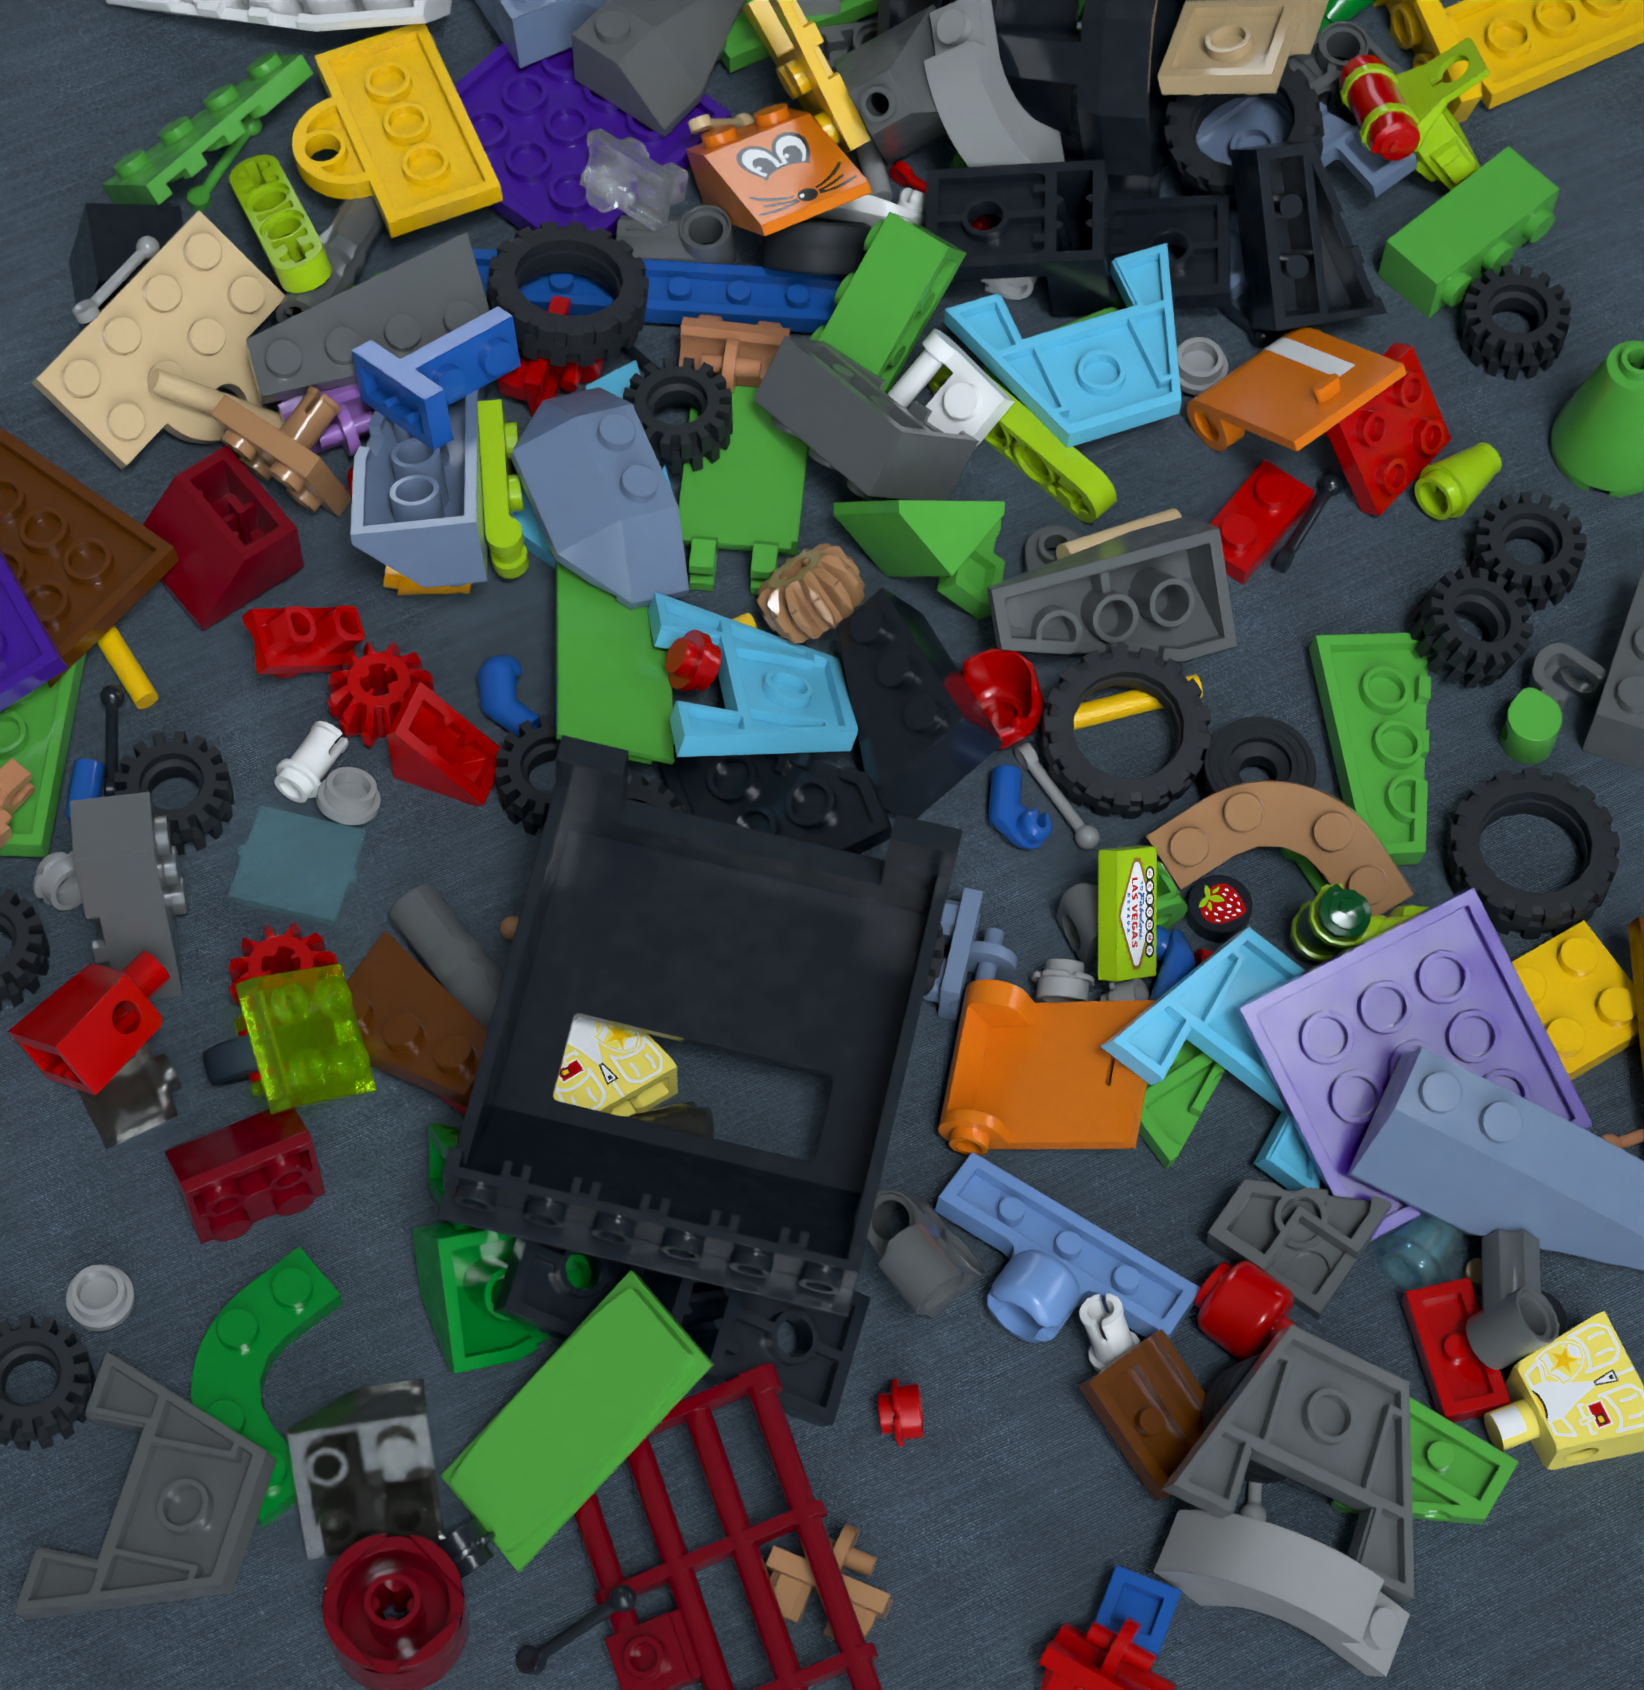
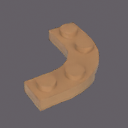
M1257 780L1229 786L1195 803L1146 836L1152 846H1157V854L1180 889L1188 886L1233 856L1262 846L1285 847L1307 857L1324 874L1330 885L1342 883L1343 889L1355 890L1364 896L1372 910L1371 915H1382L1414 895L1413 889L1379 837L1355 810L1325 791L1298 783L1278 780Z

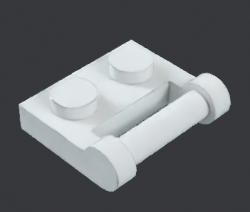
M933 329L922 342L925 347L923 352L888 392V395L907 408L943 364H945L953 374L925 406L932 410L927 422L944 433L959 434V432L964 431L979 441L978 446L1013 405L1014 401L953 340L940 330Z

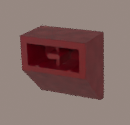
M227 445L176 475L143 523V526L174 546L179 562L160 581L201 631L206 630L304 567L297 527Z
M290 1101L164 1151L172 1178L201 1245L214 1239L218 1242L236 1239L249 1231L253 1223L277 1213L281 1216H289L308 1208L316 1197L325 1194L313 1140Z

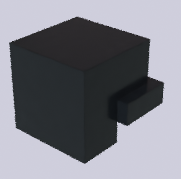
M85 203L69 259L75 303L90 299L135 253L137 241L141 237H154L161 249L184 225L181 207ZM145 259L98 307L99 311L114 298L149 260ZM79 323L80 332L88 325V323Z

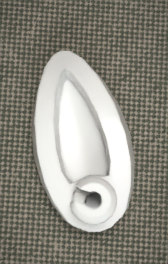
M906 187L900 191L898 204L868 194L811 218L862 222L871 225L872 229L879 220H885L888 213L892 212L907 217L921 226L926 222V216L924 215L926 212V194Z

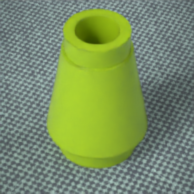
M1479 442L1473 447L1426 466L1420 474V479L1415 484V496L1421 508L1429 516L1437 520L1462 516L1494 476L1500 472L1502 461L1498 452L1491 445Z

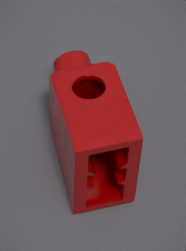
M142 951L121 971L92 963L84 967L16 1023L8 1033L48 1080L97 1095L162 1026L163 1018L148 999L170 980V975L164 966L147 951Z

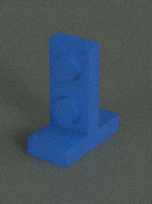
M498 306L401 359L372 340L351 350L361 400L432 450L453 440L448 412L449 405L521 366L513 316Z

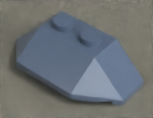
M600 387L543 400L513 448L511 460L554 559L590 584L617 596L616 601L630 610L650 605L654 591L674 599L687 596L689 583L678 504L633 404Z

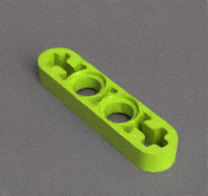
M265 154L253 156L239 163L232 169L229 175V182L282 288L287 292L295 294L305 293L324 284L332 274V264L322 241L278 160L274 156Z
M945 364L928 382L934 395L953 374ZM995 382L1014 403L986 435L984 440L1072 515L1083 522L1094 523L1114 506L1117 501V494L1111 481L1096 465L1073 446L1066 448L1028 408Z

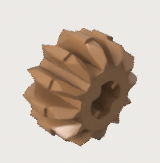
M829 543L819 544L812 550L804 548L799 555L792 559L787 558L784 565L771 571L770 579L763 582L758 590L759 598L757 603L763 610L762 616L772 631L776 630L781 638L790 640L793 644L805 642L810 637L818 639L823 632L829 629H836L837 624L849 617L854 612L853 608L861 604L865 597L863 592L865 584L859 576L860 570L852 558L846 556L840 546H831Z

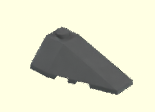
M607 0L572 34L575 80L665 137L702 100L708 87V77L717 59H721L727 46V36L735 19L741 16L742 8L748 0Z
M1191 516L1130 531L987 587L997 648L1001 650L1055 654L1090 653L1098 650L1099 654L1108 653L1112 646L1123 645L1128 646V651L1139 652L1141 647L1157 652L1156 657L1163 661H1168L1171 658L1174 661L1183 662L1237 646L1220 529Z

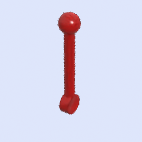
M897 161L890 168L889 174L897 184L901 186L908 184L917 191L926 194L927 183L915 176L912 168L907 163ZM983 215L975 219L971 226L977 230H990L991 221L987 215Z

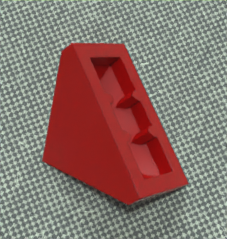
M421 681L412 683L387 733L394 778L473 806L484 805L496 780V755L498 749L502 748Z

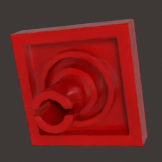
M1393 343L1382 356L1404 364L1406 375L1324 432V435L1329 437L1361 512L1380 516L1452 440L1413 346Z

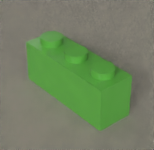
M1508 146L1386 240L1378 276L1429 319L1444 306L1454 307L1463 301L1466 293L1469 292L1470 285L1476 278L1479 280L1484 272L1493 269L1496 274L1500 272L1501 267L1509 263L1515 250L1527 241L1536 243L1543 238L1554 224L1555 215L1552 213L1560 189Z
M892 212L888 213L885 220H879L868 233L863 247L867 253L857 271L848 274L838 287L834 297V303L837 307L827 325L820 326L810 338L811 340L828 343L884 379L886 382L882 390L886 394L890 391L967 254L909 218Z

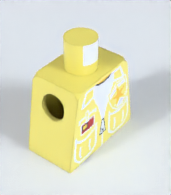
M576 1018L574 1020L553 1096L556 1101L634 1119L678 1093L677 1065L647 1033L584 1018Z
M1605 1311L1595 1314L1556 1338L1554 1342L1520 1360L1513 1367L1505 1383L1511 1403L1484 1414L1485 1427L1495 1448L1505 1451L1531 1441L1542 1465L1548 1470H1556L1644 1451V1385Z

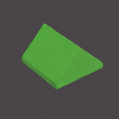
M889 500L834 503V516L886 577L953 576L1005 514V501Z

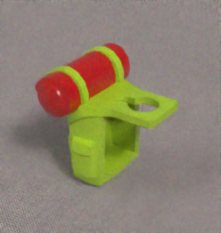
M1471 38L1462 40L1430 62L1397 75L1381 59L1373 55L1358 56L1351 59L1343 67L1339 78L1341 87L1340 97L1348 109L1353 112L1361 129L1359 131L1360 139L1367 149L1371 150L1372 154H1380L1386 160L1399 161L1414 153L1417 161L1415 171L1430 182L1438 180L1450 190L1481 168L1460 125L1446 106L1449 102L1484 80L1490 73ZM1458 61H1469L1466 72L1459 79L1449 83L1440 82L1433 86L1441 80L1443 73L1449 66Z

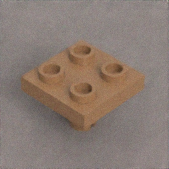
M309 386L306 390L307 393L281 428L278 429L227 395H224L210 415L225 431L220 440L241 456L239 460L243 465L266 482L273 476L287 487L285 492L307 510L315 513L322 506L339 518L351 502L352 497L324 461L310 450L335 416L339 415L342 411L341 407L326 394L322 393L320 396L318 389Z

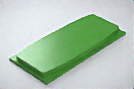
M556 561V739L561 740L562 735L628 750L629 760L645 764H652L653 761L672 765L674 762V739L669 720L673 711L672 686L669 683L668 672L665 668V660L669 649L654 647L647 613L649 605L630 610L616 601L617 596L590 584Z
M630 1270L444 1471L441 1477L474 1518H478L488 1534L492 1531L496 1533V1538L493 1542L516 1571L521 1572L714 1364L635 1271Z

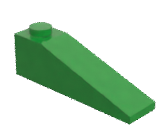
M450 1221L412 1228L420 1295L450 1372L455 1374L518 1361L539 1349L537 1345L551 1337V1335L493 1312L517 1237L475 1227L455 1230ZM574 1252L568 1258L566 1263L567 1278L578 1289L583 1290L588 1285L591 1278V1267L588 1260L582 1254Z

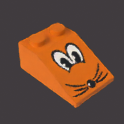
M786 103L772 105L757 111L753 115L755 122L735 129L733 124L713 128L701 135L703 143L686 149L703 204L721 208L730 217L732 225L762 236H767L872 193L869 181L826 131L822 129L813 116L804 111L788 108Z

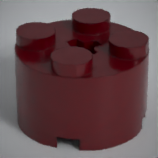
M387 1534L369 1536L353 1544L335 1561L328 1573L324 1586L325 1591L322 1601L323 1621L336 1660L353 1680L371 1690H421L437 1682L452 1669L462 1654L470 1631L468 1609L461 1578L455 1564L446 1552L424 1537L411 1534L410 1537H387ZM392 1607L399 1613L407 1610L408 1615L400 1620L394 1617L385 1620L383 1612Z

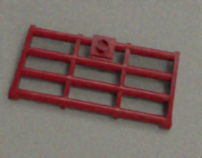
M774 1363L760 1364L753 1369L739 1374L736 1378L679 1401L627 1457L662 1565L625 1580L596 1491L574 1514L599 1589L594 1594L597 1607L609 1600L610 1592L615 1586L628 1585L633 1588L637 1597L668 1583L677 1606V1610L665 1613L641 1624L634 1607L631 1611L624 1613L615 1612L608 1617L614 1635L605 1638V1642L621 1690H681L698 1683L700 1680H702L705 1690H735L695 1574L699 1570L730 1557H733L775 1681L753 1690H809V1687L846 1672L853 1690H883L873 1663L879 1656L874 1643H866L822 1520L828 1515L823 1500H815L778 1396L783 1387ZM747 1395L750 1397L789 1508L788 1512L755 1526H751L712 1414V1410ZM686 1422L726 1537L690 1553L687 1551L649 1439L653 1435ZM795 1530L798 1533L840 1653L804 1669L800 1667L759 1549V1545Z

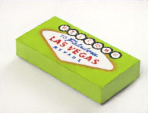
M1136 845L1099 849L1098 980L1117 982L1156 976L1157 846Z

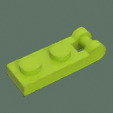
M502 399L477 401L485 535L495 572L503 578L513 579L520 577L529 567V556L524 544L523 530L521 524L514 518V512L525 511L523 485L518 474L512 475L511 453L520 439L518 422H507Z

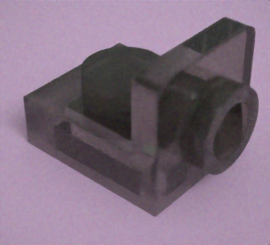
M147 1043L136 1052V1058L128 1061L97 1095L77 1089L78 1095L106 1150L178 1116L171 1093L181 1088L178 1077L165 1052L153 1057Z

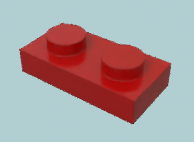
M1264 459L1210 523L1220 529L1226 574L1244 585L1312 504L1315 491Z
M1470 1277L1405 1291L1401 1302L1437 1413L1456 1423L1483 1417L1487 1412L1510 1404L1511 1401L1501 1371L1489 1368L1481 1362L1468 1341L1466 1332L1467 1320L1471 1315L1480 1311Z

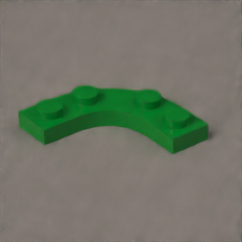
M300 1246L242 1289L219 1312L201 1342L192 1373L191 1404L266 1450L277 1460L257 1518V1522L262 1528H265L318 1486L315 1476L276 1431L264 1410L263 1398L265 1381L273 1362L292 1342L343 1304L340 1293Z

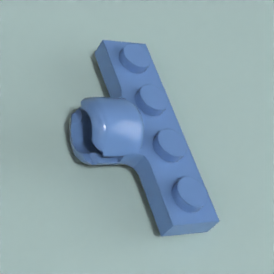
M974 1152L969 1155L938 1197L935 1211L1000 1250L1009 1259V1262L991 1285L992 1289L988 1293L987 1303L997 1323L1011 1335L1023 1341L1040 1343L1052 1340L1074 1309L1096 1294H1100L1105 1312L1110 1313L1106 1303V1293L1117 1296L1122 1302L1124 1316L1129 1329L1144 1338L1162 1329L1170 1340L1193 1307V1301L1201 1289L1199 1286Z

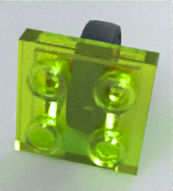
M341 964L254 977L235 984L244 1016L233 1020L238 1037L212 1046L202 1053L204 1067L211 1085L221 1086L250 1080L254 1097L266 1094L271 1114L358 1097L376 1090L370 1068L369 1055L364 1047L352 1004V994L346 983Z

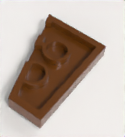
M385 930L331 1002L328 1012L317 1021L316 1025L319 1029L323 1045L468 1107L488 1031Z

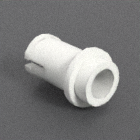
M315 722L311 732L290 759L281 760L277 765L276 771L278 775L274 782L278 790L287 798L298 803H304L308 798L316 797L318 787L321 785L320 781L339 755L344 753L349 746L347 738L341 737L335 743L342 735V732L327 722Z
M1106 1293V1303L1110 1313L1105 1312L1100 1294L1088 1298L1081 1305L1079 1311L1081 1322L1086 1328L1091 1343L1088 1351L1089 1360L1098 1372L1140 1343L1136 1334L1130 1332L1122 1302L1117 1296Z

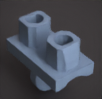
M964 887L961 902L946 900L941 925L943 928L944 944L951 947L948 959L943 958L939 978H936L933 989L927 996H923L925 1000L939 1003L938 1018L957 1022L968 971L976 975L974 981L981 979H1007L1016 972L1017 955L1012 950L1003 946L1005 933L1002 930L988 928L985 932L984 941H975L980 922L979 910L983 891Z

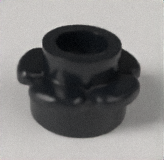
M476 1517L437 1545L451 1558L459 1572L460 1578L463 1579L494 1557V1554L487 1545L496 1538V1533L492 1531L488 1534Z

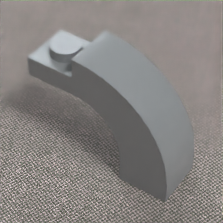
M957 0L930 12L936 55L924 60L926 76L940 119L952 143L968 167L1065 162L1060 132L1031 117L1018 102L1008 84L1000 60L991 0Z
M1178 1510L1154 1569L1156 1574L1175 1588L1182 1590V1593L1200 1606H1230L1250 1609L1273 1616L1300 1628L1321 1641L1366 1676L1387 1677L1410 1616L1407 1611L1380 1592L1384 1579L1357 1561L1325 1544L1292 1530L1237 1514L1220 1518L1205 1510Z

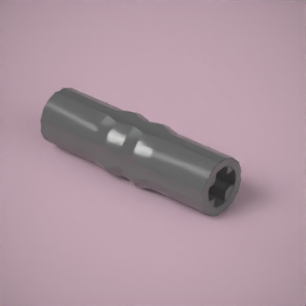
M373 196L341 200L324 231L319 235L332 264L333 271L330 278L324 284L305 293L294 294L287 292L276 310V319L279 323L352 288L354 279L362 272L366 257L385 226Z
M423 884L415 887L394 904L389 913L390 920L424 963L430 975L488 1031L503 979L499 966L487 956L480 941L469 933L433 885Z

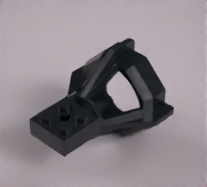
M879 0L877 36L933 4L937 10L957 0ZM991 0L1000 60L1008 84L1018 102L1031 117L1060 132L1064 161L1105 159L1111 200L1160 198L1162 170L1169 164L1170 159L1165 136V126L1168 125L1166 110L1169 102H1175L1177 96L1176 94L1162 95L1158 73L1186 0H1086L1082 21H1077L1078 0ZM1074 84L1078 85L1077 112L1080 133L1072 130Z

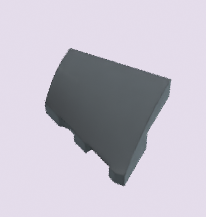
M1244 1179L1207 1233V1247L1233 1264L1248 1260L1262 1270H1265L1291 1290L1296 1306L1319 1320L1385 1219L1392 1203L1377 1196H1372L1371 1201L1328 1195V1190L1305 1187L1295 1191L1281 1189L1273 1182Z

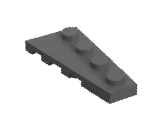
M465 232L246 339V350L261 404L305 395L309 386L323 391L358 383L351 350L369 340L374 341L401 359L490 311L468 233Z

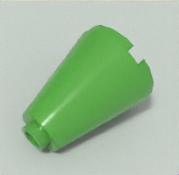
M1631 340L1615 346L1555 418L1552 427L1550 452L1559 471L1576 487L1589 491L1591 486L1609 491L1608 497L1619 498L1644 491L1643 341Z

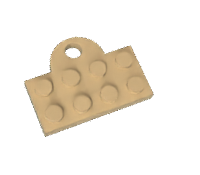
M197 211L100 311L98 317L89 322L35 378L32 384L120 469L127 466L162 428L181 440L195 444L222 442L220 439L225 431L210 413L149 392L148 384L153 371L158 368L215 390L217 388H228L235 392L238 398L262 407L263 404L260 402L246 350V339L282 302L285 295L206 216Z

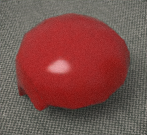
M991 648L977 653L963 662L962 677L1004 741L998 749L1005 750L1029 736L1038 726L1044 712V697L1033 663L1018 651L1001 650L999 648Z

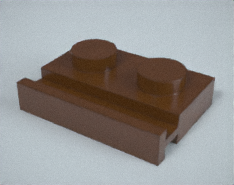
M1160 1329L1151 1333L1142 1342L1126 1351L1078 1386L1155 1501L1170 1495L1161 1489L1204 1433L1202 1409L1206 1393L1164 1331Z

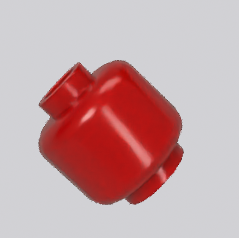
M1248 1260L1241 1261L1233 1267L1227 1262H1223L1209 1276L1193 1301V1305L1200 1309L1197 1316L1199 1330L1239 1361H1244L1260 1354L1267 1348L1279 1330L1290 1325L1297 1327V1324L1288 1318L1294 1305V1297L1291 1290L1268 1272Z

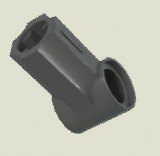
M696 206L688 210L683 216L620 215V219H618L617 242L621 240L627 242L633 248L634 258L735 265L736 257L731 219L724 210L717 206ZM713 242L712 244L701 245L703 243Z
M1497 1229L1482 1238V1310L1471 1315L1467 1320L1466 1332L1471 1348L1479 1360L1489 1368L1500 1370L1554 1342L1558 1337L1559 1324L1552 1305L1541 1293L1539 1239L1524 1229L1518 1231Z

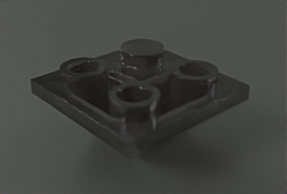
M424 1378L354 1389L287 1428L307 1560L341 1555L358 1541L379 1534H387V1537H410L411 1534L424 1537L430 1541L445 1539Z

